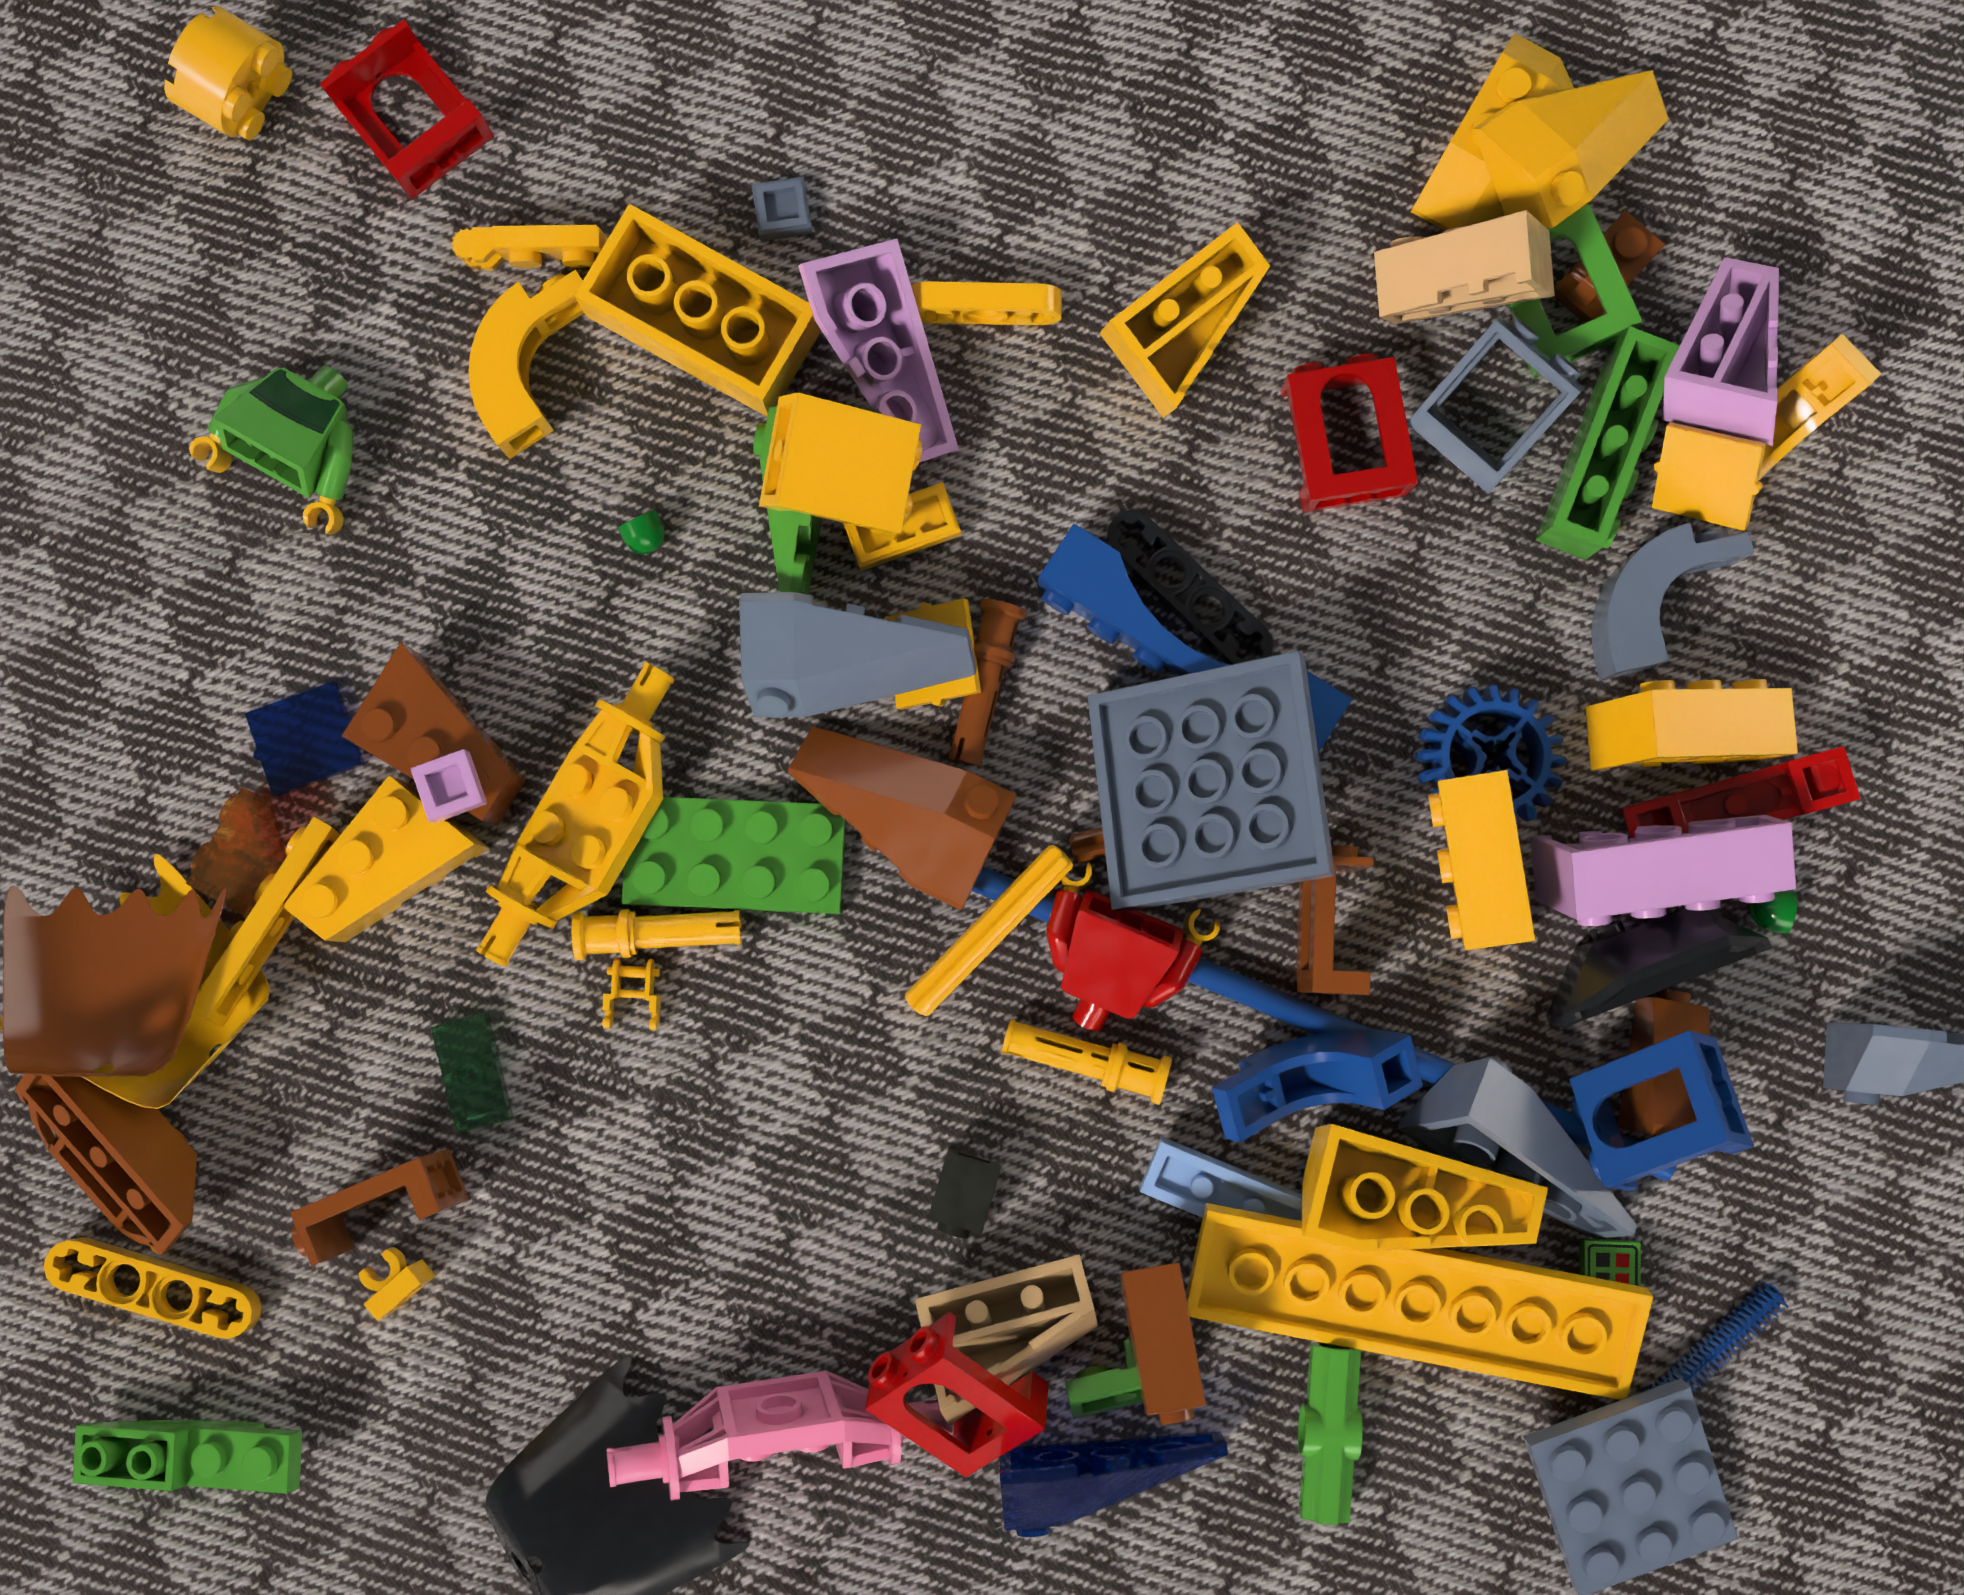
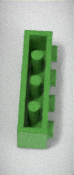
M1629 326L1610 346L1535 541L1587 560L1602 548H1609L1620 526L1621 519L1617 518L1616 515L1621 502L1629 497L1639 476L1640 470L1635 468L1641 450L1647 449L1657 430L1659 421L1654 416L1660 401H1664L1665 375L1680 345Z

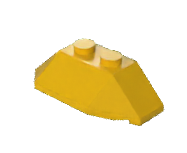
M1516 33L1513 34L1413 206L1411 213L1444 231L1505 216L1473 129L1513 101L1544 96L1565 89H1573L1572 82L1560 57Z

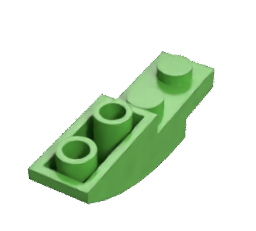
M141 1420L83 1423L76 1425L73 1483L174 1491L184 1486L288 1494L300 1489L302 1431L264 1428V1422Z

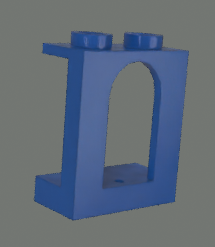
M1689 1030L1569 1079L1575 1095L1572 1099L1573 1110L1578 1121L1585 1127L1591 1146L1589 1152L1590 1164L1604 1187L1633 1191L1638 1189L1636 1180L1714 1151L1735 1154L1754 1147L1715 1037ZM1679 1068L1697 1121L1625 1147L1609 1096Z

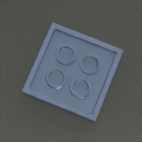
M1682 1378L1523 1436L1571 1584L1578 1595H1589L1738 1540L1691 1387Z

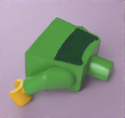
M322 366L309 381L286 368H276L264 378H258L230 387L225 392L207 427L211 434L209 437L201 436L195 438L189 447L190 454L194 459L205 461L210 451L213 450L212 457L207 462L206 468L216 473L226 471L230 467L234 455L309 499L316 492L320 495L319 500L305 508L303 512L304 523L307 527L315 528L319 513L326 510L329 515V522L325 532L326 534L334 535L340 531L344 521L343 514L335 506L336 500L343 499L352 466L353 430L348 425L345 404L339 399L348 388L347 381L338 371L329 366Z

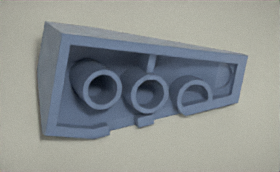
M797 592L741 593L739 600L741 681L754 717H809L976 674L977 666L969 630L966 628L905 615L898 617L895 621L866 616L864 615L865 607L847 603L846 611L814 605V596Z
M1827 1022L1823 1088L1844 1090V1102L1879 1105L1880 1094L1906 1096L1964 1082V1034L1878 1024Z
M1489 1057L1454 1065L1400 1120L1397 1129L1432 1154L1459 1162L1460 1159H1463L1476 1167L1547 1187L1548 1191L1543 1213L1594 1239L1632 1236L1635 1234L1637 1224L1611 1190L1603 1186L1602 1181L1594 1173L1591 1164L1529 1085L1512 1074V1069L1506 1063Z

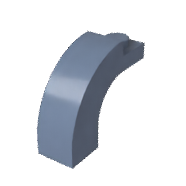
M1687 523L1661 533L1625 558L1607 579L1600 592L1593 614L1591 630L1592 650L1599 681L1652 670L1668 662L1669 658L1660 625V607L1667 588L1677 577L1735 565L1754 554L1750 533L1729 536L1727 528L1705 532L1694 537L1691 523Z

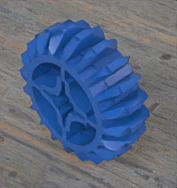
M1494 684L1485 688L1483 697H1481L1475 687H1469L1463 691V702L1452 695L1443 702L1447 714L1443 711L1434 710L1428 716L1430 723L1437 730L1423 729L1419 732L1418 738L1423 743L1432 746V748L1419 750L1415 753L1416 761L1430 763L1431 768L1417 775L1418 782L1426 783L1434 780L1437 789L1428 793L1434 794L1439 793L1437 781L1456 778L1450 763V746L1452 741L1456 743L1454 749L1459 752L1465 762V771L1462 777L1478 775L1485 767L1483 763L1486 761L1487 756L1484 751L1500 744L1495 751L1497 754L1493 759L1497 766L1481 774L1508 770L1510 786L1518 791L1512 798L1516 825L1518 824V816L1526 822L1532 821L1537 818L1534 804L1547 807L1553 802L1551 795L1544 787L1555 789L1560 787L1563 779L1551 772L1550 769L1566 764L1567 759L1565 756L1552 754L1551 751L1552 747L1563 743L1564 737L1561 734L1548 737L1544 729L1552 725L1554 717L1548 714L1537 720L1533 716L1539 706V700L1536 699L1527 701L1522 707L1518 706L1520 691L1515 688L1507 691L1502 701L1500 690ZM1479 716L1493 717L1506 722L1503 729L1496 732L1494 736H1486L1478 730L1470 732L1461 724L1466 719ZM1521 737L1526 744L1529 754L1528 776L1525 774L1527 768L1519 762L1516 755V746Z

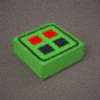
M1579 1238V1275L1640 1286L1641 1243L1635 1240Z

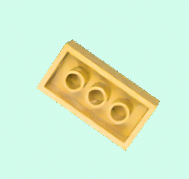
M631 204L627 206L574 295L585 315L591 320L766 417L768 416L769 407L777 406L779 396L785 394L822 331L814 319L809 302Z

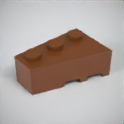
M400 642L342 734V737L412 779L414 778L410 768L462 749L469 751L488 804L467 812L484 822L498 826L526 782V779L486 731L476 723L454 693L433 672L421 654Z

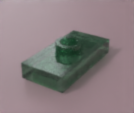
M480 1013L430 1027L456 1134L514 1119L489 1013Z

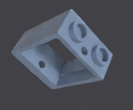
M1502 317L1496 319L1407 421L1411 428L1488 494L1584 388L1576 381L1582 373L1561 354L1556 353L1550 359L1534 344L1540 337L1517 317H1514L1509 323ZM1500 339L1559 389L1561 393L1498 462L1438 409Z

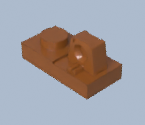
M1626 210L1603 233L1626 286L1636 278L1665 245ZM1580 259L1554 287L1555 296L1553 297L1583 323H1587L1600 317L1605 311Z

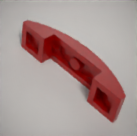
M1841 746L1621 808L1629 838H1635L1636 827L1679 826L1682 828L1683 834L1689 833V822L1759 815L1786 820L1860 800L1861 797L1845 747Z

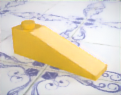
M1653 70L1596 82L1595 84L1556 91L1544 96L1513 101L1475 127L1473 131L1505 216L1527 210L1546 228H1553L1590 202L1669 118Z
M1328 1124L1315 1127L1302 1180V1236L1356 1252L1536 1244L1548 1188L1338 1125Z

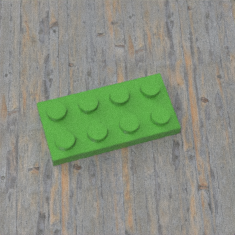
M663 797L660 806L624 866L622 904L842 914L846 820L841 815H833L822 804Z

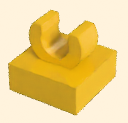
M391 1247L381 1253L384 1260L390 1265V1274L387 1278L378 1276L371 1266L364 1268L358 1273L361 1283L367 1289L378 1291L363 1304L377 1321L394 1313L436 1277L423 1259L407 1266L403 1253L397 1248Z

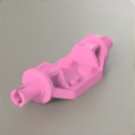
M820 1371L716 1387L674 1424L672 1423L671 1416L662 1417L663 1435L658 1436L659 1442L606 1449L610 1487L662 1478L663 1483H668L670 1499L672 1501L680 1499V1492L729 1487V1460L742 1459L755 1462L767 1459L773 1453L791 1450L818 1452L826 1449L830 1444H836L843 1469L885 1459L888 1460L890 1465H895L901 1461L903 1439L908 1438L865 1410L868 1394L867 1388L829 1371ZM938 1398L908 1403L914 1410L948 1433H952L953 1424H947L940 1411ZM710 1428H712V1431H711V1432H709V1433H707V1434L701 1436L700 1438L696 1439V1438L699 1437L701 1434H703L704 1432H706L707 1430H709Z

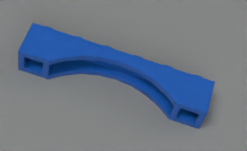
M1073 523L1038 577L1037 588L1044 592L1041 599L1047 605L1064 615H1069L1072 610L1090 621L1087 628L1094 635L1110 644H1114L1117 639L1136 650L1132 655L1133 658L1153 672L1160 673L1164 668L1175 676H1182L1229 666L1188 647L1166 630L1143 604L1128 577L1120 552ZM1307 671L1319 753L1352 701V698Z

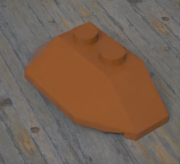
M24 1074L15 1087V1091L21 1102L28 1103L31 1121L50 1154L120 1233L140 1244L150 1246L152 1251L160 1256L169 1251L193 1219L197 1153L188 1144L185 1136L175 1129L158 1109L141 1107L125 1101L83 1077Z

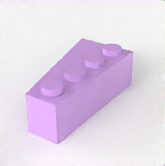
M1767 815L1695 821L1688 823L1689 833L1683 834L1682 828L1679 826L1636 827L1635 838L1629 839L1627 834L1603 833L1602 830L1578 832L1579 843L1575 844L1559 843L1552 840L1551 835L1530 837L1536 901L1576 919L1577 924L1582 926L1606 925L1612 922V915L1631 913V916L1635 918L1661 917L1667 914V907L1685 905L1686 909L1694 911L1712 910L1721 907L1720 900L1739 897L1740 902L1745 903L1772 901L1775 899L1774 892L1796 889L1792 822Z

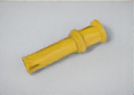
M620 909L618 915L586 917L582 911L573 912L571 932L575 961L585 960L587 954L620 953L622 958H630L632 955L638 954V949L718 944L741 945L740 910H734L730 912L637 917L635 911Z
M1010 1019L1001 1051L1002 1054H1011L1054 1068L1102 1080L1101 1086L1106 1087V1090L1110 1092L1120 1088L1148 1096L1151 1103L1160 1105L1172 1062V1057L1167 1055L1157 1059L1129 1051L1127 1044L1121 1042L1118 1044L1113 1043L1112 1047L1108 1048L1064 1034L1016 1022L1014 1019Z

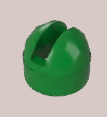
M656 509L642 514L617 528L624 543L632 551L639 554L653 553L662 545L665 537L663 522Z
M1795 891L1774 892L1775 899L1772 901L1751 903V918L1759 927L1784 934L1790 932L1797 912V895Z

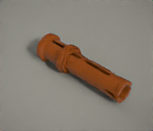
M992 599L980 600L979 609L983 611L976 642H974L981 693L964 696L951 750L947 757L953 761L968 765L971 763V765L978 767L982 766L985 745L1005 669H1010L1011 664L1015 663L1016 655L1012 652L1019 621L1025 620L1028 612L1019 606Z

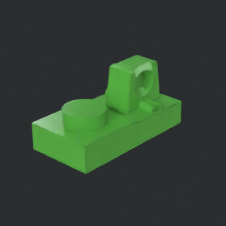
M1131 1339L1124 1341L1127 1369L1120 1370V1368L1107 1370L1106 1366H1092L1078 1371L1075 1374V1379L1065 1381L1073 1419L1143 1402Z

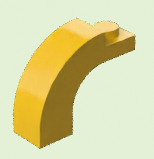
M576 269L567 275L560 274L550 278L540 287L539 293L532 298H529L518 281L507 289L489 308L475 334L469 358V384L473 403L485 428L497 446L509 459L554 431L533 398L529 384V371L533 356L542 342L554 332L584 314V311L574 297L583 281Z
M1843 334L1838 336L1816 356L1814 355L1777 387L1773 446H1765L1758 481L1805 437L1870 386L1881 375L1871 362Z

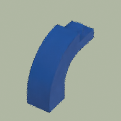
M1343 1030L1293 1039L1251 1054L1238 1061L1240 1072L1213 1086L1212 1090L1225 1139L1242 1142L1279 1119L1305 1108L1331 1103H1353L1385 1110L1422 1088L1423 1085L1411 1035L1384 1030Z

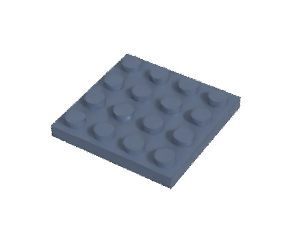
M1300 651L1087 696L1110 900L1113 911H1132L1335 876L1305 656Z

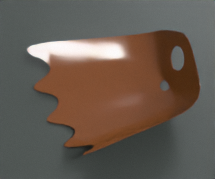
M10 886L6 895L3 915V1046L8 1071L12 1074H30L34 1076L146 1077L161 1070L173 1058L186 1031L220 920L227 888L225 887L220 893L210 914L203 918L195 889H191L173 913L161 916L151 908L145 893L141 889L134 890L121 907L107 915H98L90 907L83 891L79 888H74L52 914L43 916L32 909L27 903L23 892L18 887ZM108 1064L113 1065L115 1069L111 1073L95 1072L100 1066Z

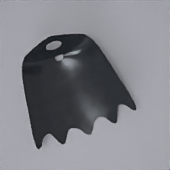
M631 1356L624 1357L603 1373L505 1467L487 1493L485 1511L511 1564L533 1595H664L724 1564L749 1547L748 1542L720 1543L714 1539L715 1531L731 1508V1499H701L693 1491L680 1492V1499L671 1501L668 1483H663L662 1478L610 1487L606 1448L615 1449L659 1442L656 1424L666 1402V1396L661 1393L635 1398L624 1396L623 1383L631 1367ZM513 1553L519 1558L521 1563L524 1565L525 1569L527 1570L530 1576L531 1581L526 1577V1575L519 1567L518 1563L514 1558ZM535 1555L541 1560L543 1568L540 1573L535 1572L527 1556Z

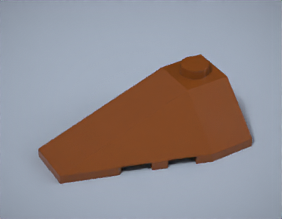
M812 726L788 768V773L833 815H841L862 835L861 841L873 852L878 849L899 869L898 875L911 887L961 911L1006 823L1017 794L967 770L816 726Z

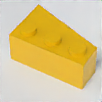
M1238 222L1112 318L1099 333L1163 419L1177 408L1186 391L1211 357L1213 350L1270 267L1269 263Z
M1766 679L1732 683V689H1722L1721 680L1690 682L1686 684L1687 689H1675V682L1673 680L1651 681L1640 684V693L1585 707L1591 771L1608 770L1613 767L1641 763L1642 768L1659 767L1662 766L1661 763L1693 762V765L1761 761L1798 754L1792 688H1768Z
M1508 770L1437 781L1439 793L1428 794L1433 828L1444 826L1447 849L1437 850L1442 883L1453 882L1456 904L1446 906L1451 939L1462 938L1465 950L1535 941Z
M389 775L282 907L324 941L347 942L403 906L405 901L430 885L434 886L446 878L448 873L471 858H477L491 848L452 817L437 823L428 822L418 790L410 783Z

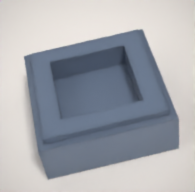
M804 176L751 184L758 233L761 241L813 234Z

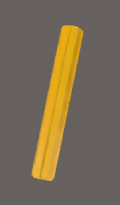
M1049 845L905 994V999L913 1010L924 1016L930 1015L1062 880L1073 867L1071 859L1057 846Z

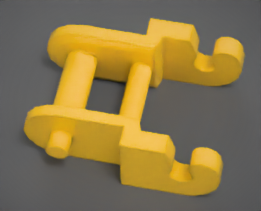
M614 958L612 967H607V975H612L611 994H603L602 1010L605 1012V1017H603L602 1021L603 1028L611 1029L613 1026L616 999H620V997L644 998L649 1001V1012L652 1014L649 1020V1030L657 1031L660 1023L661 995H654L655 977H660V969H655L654 959H649L646 966H622L620 958ZM621 977L645 978V990L621 989Z

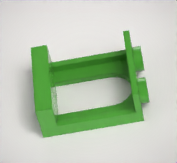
M1589 204L1581 207L1555 227L1547 229L1550 233V243L1564 237L1571 241L1577 249L1606 314L1555 336L1539 299L1507 304L1512 317H1517L1540 337L1534 344L1550 359L1556 353H1559L1571 363L1611 346L1629 326L1638 329L1642 323L1641 316ZM1527 363L1533 379L1542 376Z

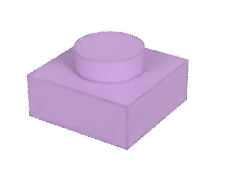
M465 749L410 768L428 822L437 823L488 804L471 754Z

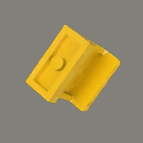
M802 393L779 396L759 507L777 511L791 510L869 528L871 532L879 534H901L902 525L906 524L912 510V496L909 494L912 472L918 467L922 456V442L919 440L921 424Z

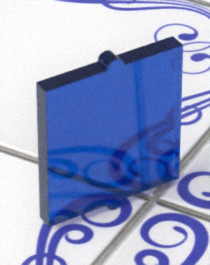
M335 681L245 713L257 749L254 751L253 757L261 761L272 796L274 797L365 765L359 746L342 737L352 718L348 716L338 683Z

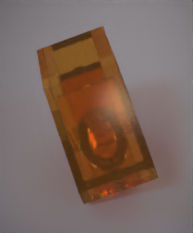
M241 787L238 794L232 795L223 805L219 814V822L221 823L211 841L204 843L194 855L191 862L193 872L186 884L216 901L222 890L226 887L227 892L224 905L241 915L248 916L257 903L254 897L259 885L269 874L277 873L287 856L272 798L262 792Z

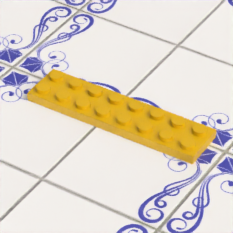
M1206 1203L1188 1282L1186 1300L1189 1316L1193 1318L1623 1400L1628 1398L1653 1295L1646 1287L1444 1248L1356 1252L1302 1236V1221Z

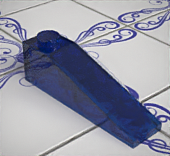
M1221 1431L1017 1446L999 1457L1005 1531L1016 1530L1017 1535L1021 1537L1047 1535L1050 1533V1527L1064 1526L1227 1456V1442Z

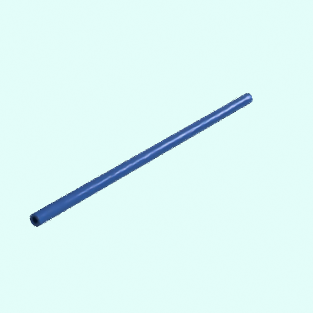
M983 867L972 891L995 901L1015 879ZM1047 894L1028 915L1048 923L1055 896ZM1201 957L1188 980L1192 984L1314 1035L1343 1030H1374ZM1414 1047L1420 1077L1435 1085L1454 1065H1457ZM1542 1100L1575 1144L1591 1150L1585 1127L1578 1121L1575 1113ZM1620 1133L1625 1147L1642 1142ZM1676 1166L1651 1174V1176L1667 1182L1674 1174Z

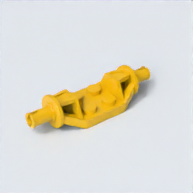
M644 662L642 670L622 704L616 702L612 706L598 699L595 707L601 711L568 753L517 840L498 886L490 883L485 891L499 901L498 905L501 907V910L483 941L476 948V951L484 955V957L507 967L510 963L509 960L530 924L537 925L539 923L554 929L561 918L608 895L663 800L660 744L664 741L665 736L652 729L654 724L650 722V719L668 688L674 683L675 678L659 668ZM630 733L635 736L639 735L633 772L617 763ZM551 875L567 883L540 907L536 901H533Z

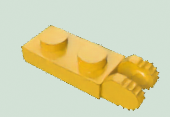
M597 225L472 227L471 230L466 227L465 230L460 229L458 233L455 232L456 235L452 237L453 242L451 245L453 246L452 251L456 253L455 255L458 258L462 259L468 267H471L473 270L476 268L478 271L481 268L485 271H495L505 260H509V264L513 267L526 269L541 267L542 260H562V264L568 267L588 268L593 265L608 238Z

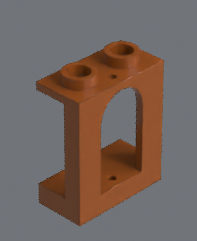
M1331 845L1335 876L1299 882L1296 992L1370 995L1371 972L1333 970L1336 872L1354 873L1374 866V857H1358V847Z
M450 1149L416 1158L290 1212L294 1221L291 1227V1235L296 1249L302 1256L308 1257L311 1266L355 1249L342 1215L405 1188L418 1220L470 1200Z

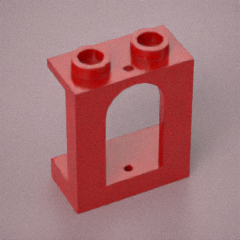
M404 19L394 27L380 31L368 47L352 59L338 63L331 70L329 76L319 83L335 106L411 200L494 138L482 114L469 99L466 100L421 45ZM402 75L413 79L445 116L405 148L401 146L373 109L372 97L375 88L381 81L391 76Z
M1361 354L1347 359L1345 365L1325 368L1322 362H1312L1297 366L1292 370L1293 373L1287 374L1280 392L1281 398L1288 397L1304 482L1299 491L1302 513L1408 496L1418 484L1395 357L1378 359L1377 354ZM1366 384L1373 397L1385 467L1333 475L1321 409V392Z
M949 1312L931 1325L918 1329L910 1339L892 1351L884 1352L876 1358L868 1372L869 1387L865 1410L964 1477H968L1046 1429L1049 1383L1032 1371L1008 1386L953 1347L956 1316ZM920 1384L942 1385L957 1393L976 1408L954 1422L952 1436L914 1410L906 1402L905 1393L910 1388Z

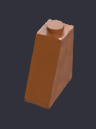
M1669 989L1656 992L1655 997H1643L1636 1000L1628 1055L1689 1030L1710 1036L1709 1007L1690 1004L1691 993ZM1679 1068L1624 1089L1622 1092L1618 1119L1619 1128L1658 1136L1697 1121Z
M1180 1263L1122 1272L1119 1275L1145 1414L1147 1416L1158 1414L1160 1425L1194 1420L1193 1408L1206 1406Z

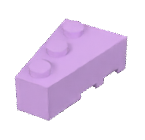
M1724 257L1665 375L1664 421L1773 446L1777 409L1779 268Z

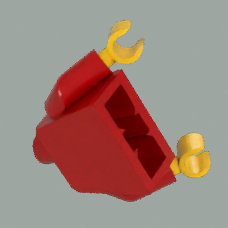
M1088 862L1086 875L1082 880L1071 881L1066 875L1062 878L1061 882L1064 887L1063 890L1057 891L1046 934L1053 966L1064 974L1061 989L1065 993L1079 998L1073 1013L1074 1021L1085 1029L1099 1031L1104 1027L1110 1012L1127 1019H1133L1142 1007L1154 1008L1182 991L1203 954L1200 948L1202 942L1209 941L1218 935L1220 922L1218 919L1213 920L1208 932L1205 935H1201L1194 928L1195 918L1200 914L1201 909L1188 913L1183 921V929L1138 910L1113 911L1109 898L1086 889L1082 899L1078 895L1079 891L1085 889L1092 880V867ZM1183 932L1186 935V939H1182Z

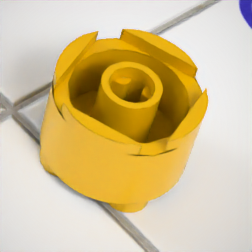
M214 6L211 8L215 15L209 18L203 13H199L188 23L176 41L168 64L176 68L177 71L174 84L165 79V94L170 102L229 137L242 136L250 141L259 134L263 127L265 115L262 111L271 96L280 97L290 85L292 70L284 65V50L280 42L224 8Z

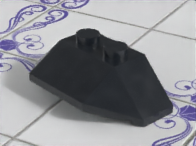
M1685 906L1667 907L1666 915L1656 918H1643L1642 921L1624 927L1621 919L1612 921L1609 924L1589 930L1592 940L1575 947L1546 1018L1550 1027L1566 1028L1645 996L1772 948L1768 937L1707 910H1688Z

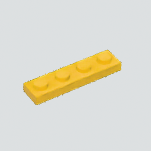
M313 817L307 827H300L293 834L286 847L285 853L287 857L277 873L269 874L261 882L254 897L257 903L246 920L237 922L228 932L223 943L225 951L215 967L204 971L192 1012L221 1027L225 1025L295 917L282 907L283 904L340 836L333 827Z

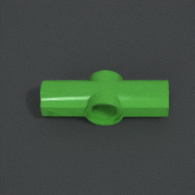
M1310 1342L1306 1404L1303 1403L1300 1407L1298 1420V1448L1300 1455H1303L1299 1498V1515L1302 1519L1329 1525L1350 1523L1354 1460H1358L1360 1457L1363 1437L1362 1414L1360 1408H1357L1361 1350L1322 1342Z

